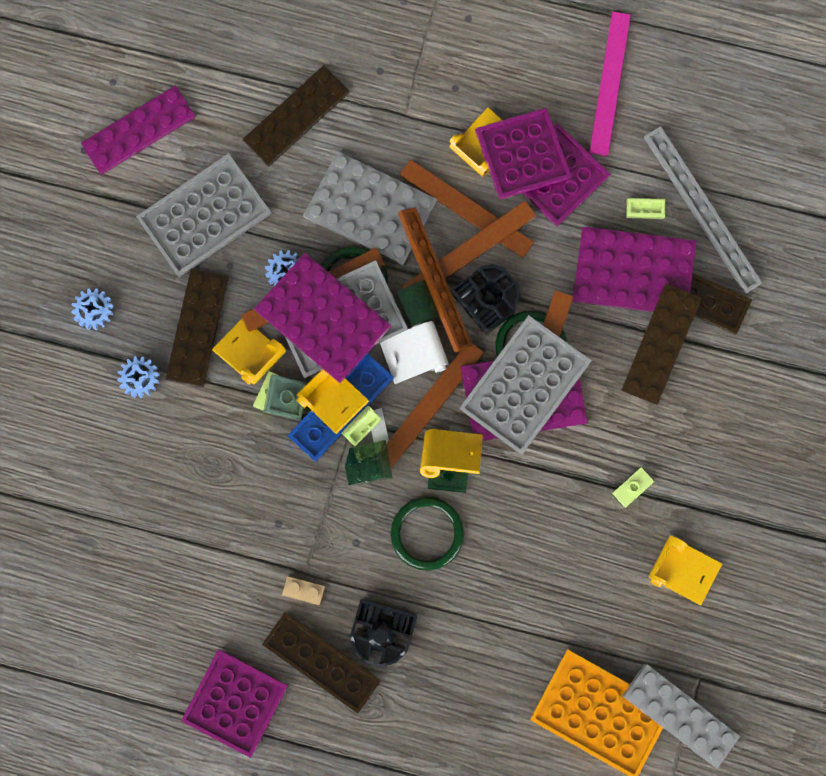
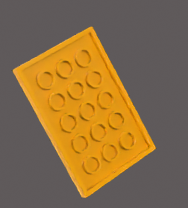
M568 649L530 717L532 722L628 776L639 775L663 727L622 696L630 685L629 683Z

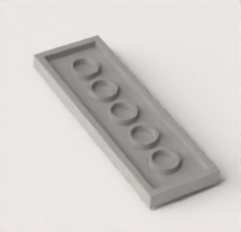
M646 663L622 695L716 769H718L740 737Z

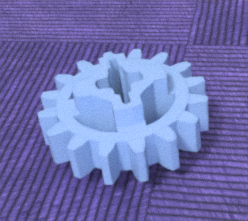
M281 250L279 256L273 254L274 259L267 260L270 266H265V269L269 271L265 276L270 278L268 281L270 285L275 283V286L286 274L283 272V269L286 268L289 271L300 259H297L298 255L296 252L291 255L290 250H287L286 254H283ZM277 264V271L273 273L274 267Z
M89 288L86 294L81 291L80 298L75 296L77 303H72L75 310H72L71 313L77 315L74 317V320L76 322L80 321L79 325L81 327L86 326L88 330L91 329V326L95 330H98V325L105 327L104 321L110 322L108 316L114 314L110 311V309L114 308V305L109 303L111 298L106 297L107 294L105 292L100 293L98 289L92 292ZM100 299L103 301L104 307L100 306ZM94 307H96V308L98 309V310H96V309H95V310H92L91 312L88 310V309L94 308ZM81 311L85 312L86 319L83 318Z
M135 356L133 362L127 359V365L121 364L123 371H118V374L122 376L117 381L123 383L119 387L126 389L124 393L127 395L131 393L133 398H136L137 394L140 398H143L144 393L150 396L149 390H156L154 384H159L156 377H159L160 374L155 372L158 369L157 366H151L153 362L151 360L146 362L145 357H142L139 361ZM141 365L147 367L149 372L143 371ZM138 374H141L142 377L137 381L135 378L138 377ZM128 383H134L136 389H132Z

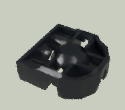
M495 264L481 266L450 291L455 300L486 336L514 314L520 299L518 283L511 278L505 268ZM477 275L484 280L483 285H479V287L472 280ZM506 277L511 284L503 289L500 287L499 282ZM479 291L483 294V299H480ZM502 294L501 301H497V295ZM474 298H476L478 305L484 309L480 313L471 303ZM502 304L510 311L505 317L497 310Z
M360 599L350 634L354 652L366 664L383 667L397 663L408 651L418 615ZM370 605L369 611H368V615H367V618H366V622H365L364 620H365V617H366V613H367V610H368V606ZM379 613L393 616V624L387 620H378ZM406 615H407L408 618H407V622H406V625H405V629H404V632H402L403 626H404V622H405V619H406ZM357 623L369 626L366 637L354 634ZM379 624L380 628L374 631L372 627ZM397 635L408 637L405 648L394 645ZM385 642L390 643L388 647L382 648V644ZM372 649L382 652L380 663L369 661Z

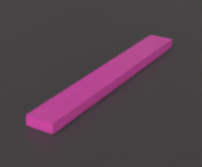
M612 12L589 154L608 156L631 14Z

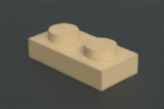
M287 576L282 595L320 605L325 586Z

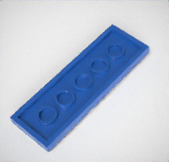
M368 353L345 379L364 395L369 402L337 434L311 410L288 435L315 462L338 440L347 426L394 380V377Z

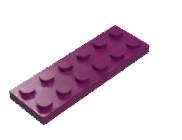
M175 85L81 142V145L100 175H103L196 117Z

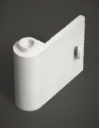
M434 321L420 324L380 343L390 373L394 377V384L429 370H435L436 373L442 372L449 365Z

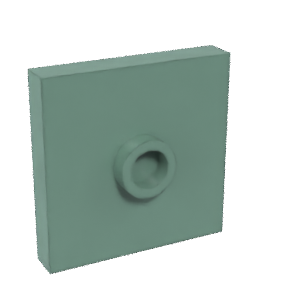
M272 374L263 412L300 421L304 408L296 401L299 398L296 394L307 383Z

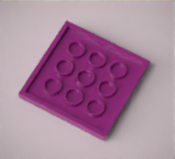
M547 108L475 129L499 200L571 178Z
M557 123L554 126V130L568 165L571 178L522 193L556 227L611 175Z
M218 649L181 722L252 758L288 685Z

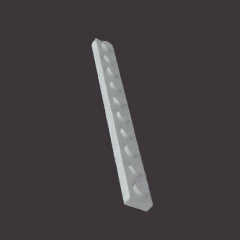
M660 126L645 135V141L743 293L746 294L760 286L762 282L662 127Z

